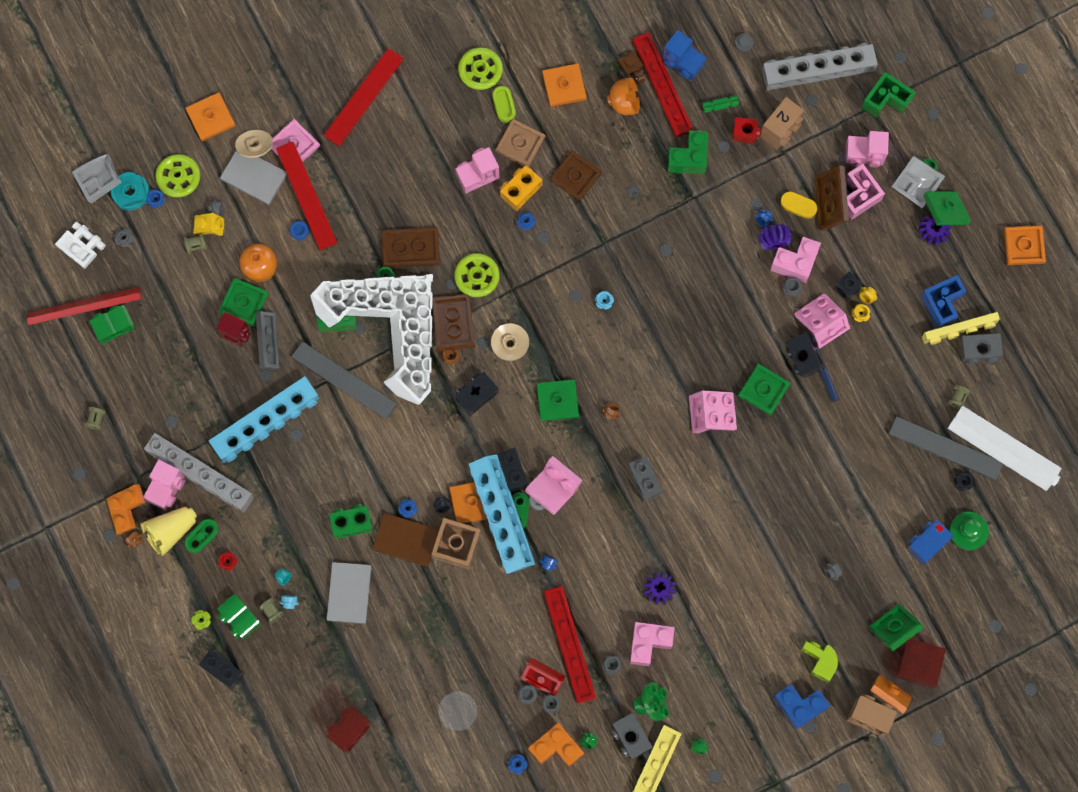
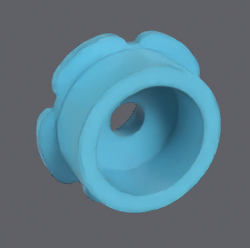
M602 291L595 297L596 306L600 309L611 308L614 302L613 296L607 291Z
M282 595L281 601H279L280 604H283V608L294 609L295 605L299 604L297 596Z

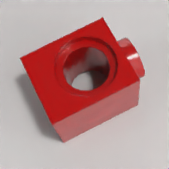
M736 117L732 141L754 144L756 137H760L761 127L757 126L758 120ZM749 128L752 132L747 134L742 129Z

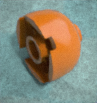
M624 78L615 82L610 89V95L607 96L609 106H612L618 114L624 116L637 114L640 109L639 97L636 98L635 94L638 90L633 78Z
M258 243L246 247L241 253L239 260L240 269L245 278L258 283L273 277L278 265L276 255L272 249Z

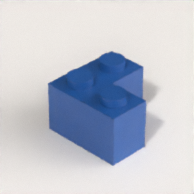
M677 30L664 47L663 61L667 67L679 71L683 78H689L693 81L705 66L707 58L692 48L693 40Z
M958 275L924 290L920 296L937 329L955 322L958 317L952 302L963 298L967 292Z
M792 684L773 697L795 730L830 707L820 690L802 700Z

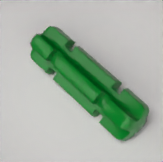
M733 95L730 98H719L712 100V102L705 101L702 104V108L707 113L713 109L716 111L729 108V106L734 107L739 105V99L737 95Z

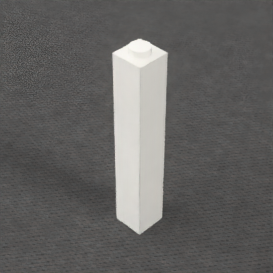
M964 406L960 408L948 427L952 432L1046 491L1051 485L1055 486L1060 479L1058 474L1062 468Z

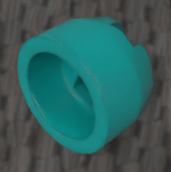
M279 569L275 573V579L281 586L286 585L292 577V573L286 569Z

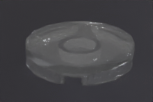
M452 692L441 700L438 715L446 728L453 731H463L475 722L477 706L469 694Z

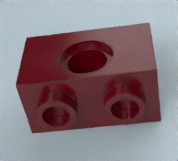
M224 312L216 328L222 339L240 347L243 346V343L248 342L251 335L246 321Z

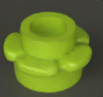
M198 610L192 616L191 621L195 628L201 630L210 625L211 616L206 611Z

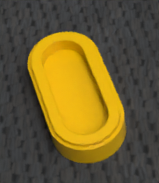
M786 192L781 198L780 204L785 211L804 219L814 217L817 212V205L813 200L794 192Z

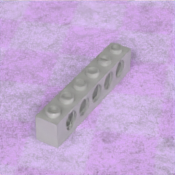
M862 43L853 48L845 46L836 51L824 50L814 55L813 53H806L802 57L797 58L789 56L780 61L769 60L763 64L762 73L766 91L873 72L878 64L873 44L867 45V43ZM851 57H858L860 61L855 62ZM833 60H839L842 64L836 65ZM821 63L823 68H817L815 64ZM802 66L805 68V71L801 72L796 67ZM782 69L785 70L787 74L782 75L778 71Z
M154 433L144 448L147 454L179 469L184 477L243 514L254 499L252 493Z

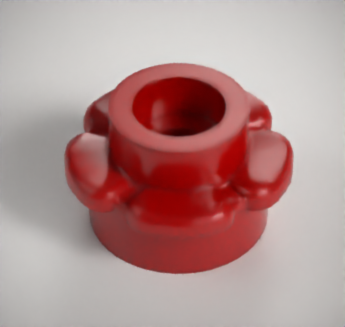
M232 552L221 554L218 559L219 567L227 571L233 570L238 562L237 557Z

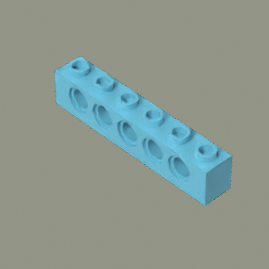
M304 376L210 439L209 443L222 462L225 463L227 461L229 463L236 459L237 454L241 451L245 452L251 449L253 443L257 440L262 441L266 439L272 430L282 428L290 418H297L306 407L309 409L315 406L319 396ZM295 396L302 397L300 403L295 404L292 402ZM279 407L286 408V412L284 414L276 413ZM263 418H270L269 424H260ZM253 428L254 433L251 436L244 435L246 429ZM231 439L238 440V444L236 446H228V443Z
M490 455L469 463L470 473L474 478L476 490L482 501L483 511L487 516L489 528L493 533L496 548L500 553L502 566L506 574L535 565L498 456Z

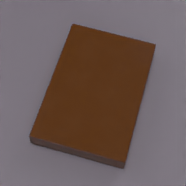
M837 166L816 175L819 230L825 231L849 221L845 167Z
M438 227L381 230L383 267L398 268L440 265Z
M462 294L432 298L437 352L475 348L470 296Z
M384 513L372 551L428 567L439 529Z

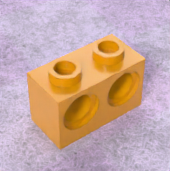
M527 165L522 169H517L513 174L514 178L510 182L506 181L500 187V197L515 211H518L542 186V179ZM527 177L531 179V182L525 184L521 180ZM514 190L517 191L519 194L515 197H512L508 193Z

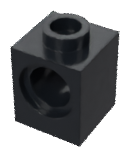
M849 271L836 283L833 290L847 303L860 291L863 284Z

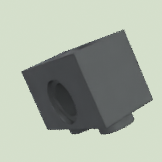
M1001 333L962 336L959 340L962 363L967 362L968 365L978 364L979 361H986L988 364L997 363L1003 356ZM982 346L986 353H979L977 347Z
M647 456L629 463L628 469L643 503L660 496L662 489Z
M634 713L612 724L613 729H611L615 740L619 739L623 746L620 749L625 758L629 757L632 760L653 748ZM628 732H632L636 736V740L632 743L625 740V734Z

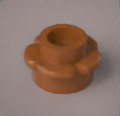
M458 349L443 351L441 356L444 359V363L447 365L458 363L460 351Z
M608 402L602 408L603 415L607 419L619 418L620 408L616 404Z
M135 531L125 539V542L128 544L127 547L132 546L136 548L143 541L141 539L142 534Z

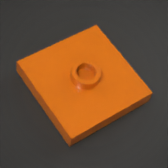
M579 63L542 71L550 107L587 99Z
M220 92L186 107L201 141H205L235 127V123Z
M1043 226L1004 228L1007 265L1045 264Z
M475 482L449 487L457 522L469 524L487 520Z
M881 674L876 678L871 688L874 694L901 713L906 711L912 699V696Z

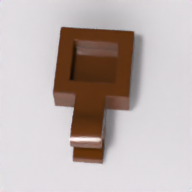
M634 50L618 59V63L627 77L633 75L638 84L645 81V75L640 70L643 68V64Z

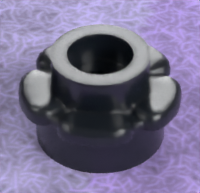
M961 472L954 479V484L960 491L970 490L973 486V478L970 474Z
M445 496L435 499L433 507H435L437 513L447 512L451 509V500Z

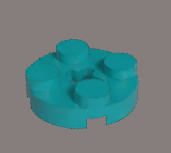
M133 172L119 175L122 183L111 190L114 202L122 210L130 211L147 203V195L150 192L146 180ZM129 187H131L132 190H135V192L131 196L129 194H125V192L128 191Z

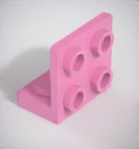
M822 294L794 313L795 317L811 332L813 340L819 349L850 329L846 314L826 294Z
M700 391L689 396L692 433H701L710 429L732 431L737 429L734 395L732 392Z
M552 456L544 470L530 483L525 492L555 515L577 492L583 480Z

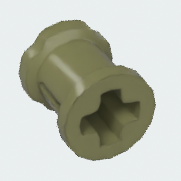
M202 233L193 238H184L188 254L195 250L207 249Z
M955 385L954 394L948 400V404L960 410L964 406L967 395H970L971 392L965 387Z
M89 407V417L84 426L94 430H101L100 424L106 411Z
M273 598L268 599L258 608L267 616L269 624L276 622L284 615L273 603Z

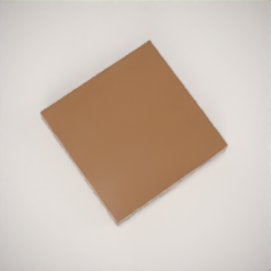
M512 119L495 152L522 166L527 165L530 167L546 135Z

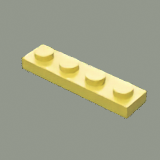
M998 312L927 331L923 334L922 339L924 344L929 342L931 345L941 342V339L947 337L951 340L965 332L967 335L973 334L978 331L977 329L983 327L985 330L991 329L996 326L995 324H997L1000 318Z
M663 725L633 792L656 791L682 733Z

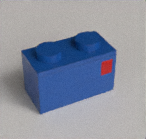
M938 520L934 523L929 521L922 528L924 533L921 536L916 534L909 541L911 545L907 550L923 566L954 537Z

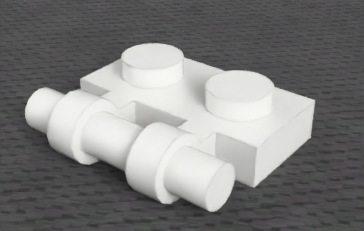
M75 222L72 228L76 232L72 234L67 230L55 245L85 269L97 256L92 249L97 247L103 250L106 245L101 241L100 237L94 236L89 232L85 225ZM83 236L89 241L86 245L79 240Z

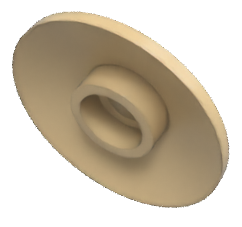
M262 130L247 131L241 134L235 142L237 152L248 158L260 157L266 154L273 145L271 135Z
M512 323L504 324L494 331L491 338V347L495 355L500 359L506 361L518 360L528 350L529 337L521 326ZM512 341L514 345L512 347H508L507 342Z

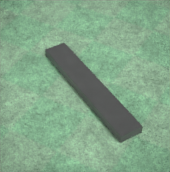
M303 341L292 355L294 360L385 420L388 419L397 406V403Z
M897 416L888 434L996 481L1003 465L997 459Z

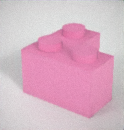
M870 131L867 137L848 136L845 163H849L851 166H860L861 164L869 165L870 167L883 166L888 155L889 132Z
M489 147L476 150L472 155L471 162H463L455 169L456 176L465 194L499 179V166Z
M861 164L847 174L846 183L853 191V193L847 196L848 215L852 220L882 201L885 193L864 164Z
M803 237L797 254L779 247L771 271L790 278H797L799 281L806 283L821 243Z
M158 459L149 476L152 482L144 495V499L167 511L168 507L171 508L176 500L174 496L177 490L180 491L185 480H183L184 475L179 469Z
M635 622L630 664L649 666L652 647L671 650L675 627Z

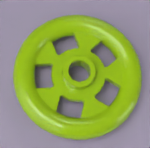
M478 47L467 51L462 56L458 72L461 80L468 87L476 90H485L493 87L500 80L503 65L501 59L494 51ZM481 55L482 60L474 61L473 57ZM490 58L494 62V65H492L491 67L489 66L488 62H486ZM466 65H472V72H466ZM479 67L484 68L482 72H479L477 69ZM489 72H492L494 74L490 80L487 79L486 76ZM473 76L481 78L480 82L473 81Z
M175 154L168 156L157 167L155 174L157 186L168 196L176 198L187 196L199 184L200 169L197 163L186 155ZM181 162L182 166L173 167V163ZM191 168L193 174L187 176L185 169ZM165 169L170 170L168 177L163 176ZM176 173H181L180 177H174ZM187 180L190 184L183 189L181 184ZM169 181L175 185L173 189L166 186Z
M480 253L470 254L462 258L454 272L457 287L464 294L471 297H483L490 294L498 285L500 278L499 268L495 261L489 256ZM473 262L475 266L468 270L466 265ZM483 262L489 266L486 271L480 267ZM476 273H479L481 275L478 279L474 278L473 276ZM467 274L469 282L464 283L462 275ZM486 275L492 277L489 284L484 282ZM472 285H481V289L474 290Z

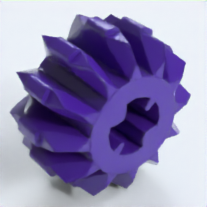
M932 214L930 218L925 216L923 218L924 222L919 224L921 229H919L918 233L924 234L921 239H928V245L933 241L935 246H937L939 241L944 243L946 241L945 237L950 236L948 230L951 229V225H937Z
M776 224L762 229L759 233L760 245L767 251H773L779 247L785 248L791 242V232L788 226Z
M656 572L653 573L654 580L648 576L647 581L649 583H644L643 585L644 588L649 589L644 591V595L651 594L648 601L651 602L655 598V605L659 604V600L662 601L663 605H666L665 597L672 601L673 597L670 594H676V590L671 588L676 583H669L672 578L670 575L664 579V572H661L660 578H658ZM661 584L663 585L662 588H665V590H662L661 593H658L657 589H655L654 587H658V585Z

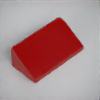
M531 658L520 679L554 696L557 694L566 676Z

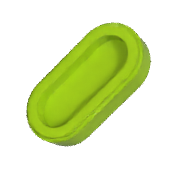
M505 86L495 88L493 91V102L497 117L501 122L509 123L516 116L511 92Z

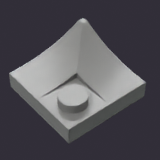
M108 154L89 161L72 172L86 199L91 204L122 183Z
M913 156L892 185V188L923 208L926 204L923 195L925 192H934L945 175L916 156Z

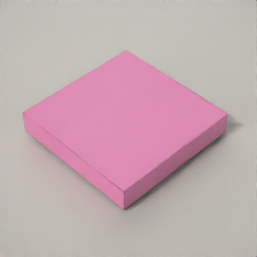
M293 119L272 138L273 145L271 149L278 155L277 147L294 141L301 160L304 162L320 147V144Z

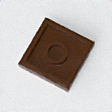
M571 151L551 176L550 182L580 202L601 176L602 171L574 151Z

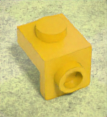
M214 213L195 215L193 234L198 236L200 233L203 235L215 234L223 236V217Z

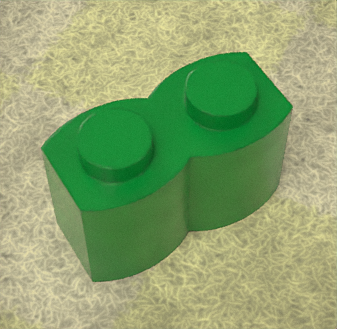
M115 305L105 314H95L92 320L89 321L100 344L109 342L135 329L124 305Z
M233 594L217 608L220 612L217 616L224 624L228 622L232 626L230 631L236 638L241 637L244 640L261 625L236 594Z

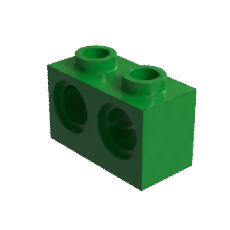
M359 504L352 506L350 510L340 508L333 510V513L329 514L335 539L373 532L368 506ZM361 514L366 519L363 523L355 522L356 516ZM345 519L347 521L344 527L336 526L337 520Z

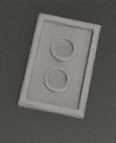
M236 150L222 173L220 180L270 205L286 179L287 173L259 157H244Z
M332 562L327 621L366 624L371 565Z

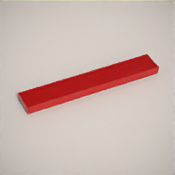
M650 32L632 38L634 47L675 137L678 138L688 134L689 131H693L690 120Z
M389 48L386 50L326 131L324 138L338 147L342 145L404 61L403 57Z
M294 141L277 147V153L319 250L322 251L336 245V238Z
M140 287L28 312V325L140 300L141 290Z
M559 586L543 591L577 704L596 699L563 587Z

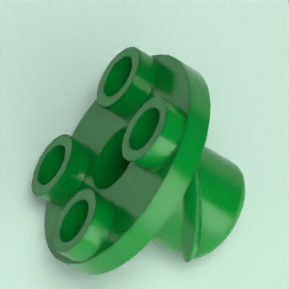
M963 512L953 519L949 532L954 536L951 539L956 547L972 551L980 548L987 541L989 528L981 515L974 512Z
M655 682L646 683L643 687L642 695L635 697L633 701L635 711L639 715L648 714L654 721H661L667 718L669 710L666 704L667 692L665 688H660Z

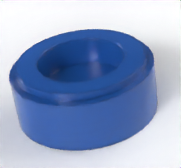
M296 221L290 226V234L293 239L302 241L308 237L309 228L305 222Z

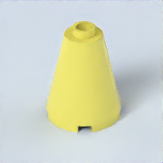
M184 506L144 521L140 526L143 533L147 531L148 538L146 539L152 548L163 556L196 523L195 518L197 516L191 507L188 509Z

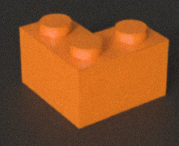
M559 722L528 748V751L540 765L557 753L569 768L584 755V752Z

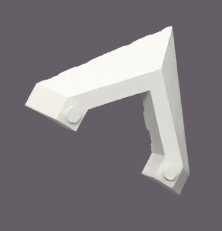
M433 274L401 276L398 278L352 279L336 282L323 281L310 296L316 315L329 328L338 323L345 315L390 317L394 371L383 383L396 396L419 405L431 392L429 378L431 373L430 347H432L431 309L433 292H431V282H433Z

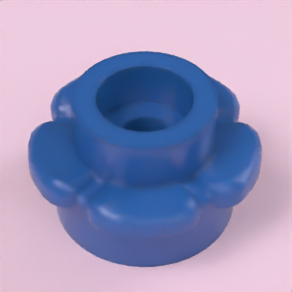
M152 190L147 195V203L152 208L162 206L165 202L164 194L161 191Z
M759 210L755 219L760 226L766 227L773 223L771 212Z
M529 212L519 214L517 225L523 230L531 229L535 225L534 215Z
M411 499L402 500L398 507L399 513L405 518L412 517L417 513L416 502Z
M544 555L542 560H539L542 563L541 567L549 571H552L553 568L557 569L558 561Z
M517 754L509 758L508 768L511 772L521 774L527 768V761L524 756Z

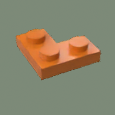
M133 485L106 498L117 535H122L136 528L131 509L145 503L140 485Z

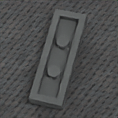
M259 311L256 313L260 368L277 370L280 366L275 313Z

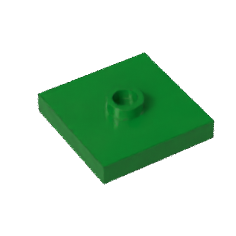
M925 192L923 195L937 225H968L971 222L957 192Z
M233 278L218 312L222 315L224 312L246 321L247 325L254 327L256 324V313L262 311L269 292Z
M757 364L738 397L771 416L791 383L762 365Z
M575 380L537 383L541 422L579 418Z
M899 603L872 623L869 628L887 647L894 651L921 631L923 626Z

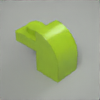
M806 641L801 651L818 660L810 674L829 683L838 665L836 652L828 644L824 650H821L819 644L810 641V643Z

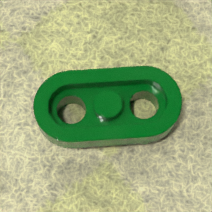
M519 492L515 493L512 499L524 530L528 520L529 498L526 494ZM518 499H522L523 504L518 505L516 501Z
M211 519L203 520L186 537V549L194 554L200 553L218 535L219 527L216 522ZM208 527H212L211 533H206ZM194 541L199 542V545L197 547L192 546V543Z

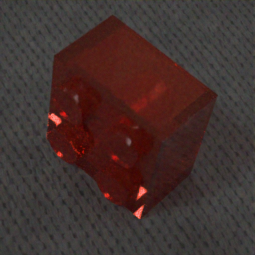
M914 639L907 640L903 644L895 679L931 689L936 688L946 648Z
M353 706L349 709L346 707L339 715L341 718L337 724L333 723L326 731L328 733L326 736L328 740L346 755L373 725Z

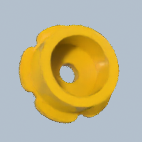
M862 287L859 298L864 303L871 304L877 300L876 291L871 287Z
M858 304L852 309V316L855 321L862 322L870 318V309L866 305Z

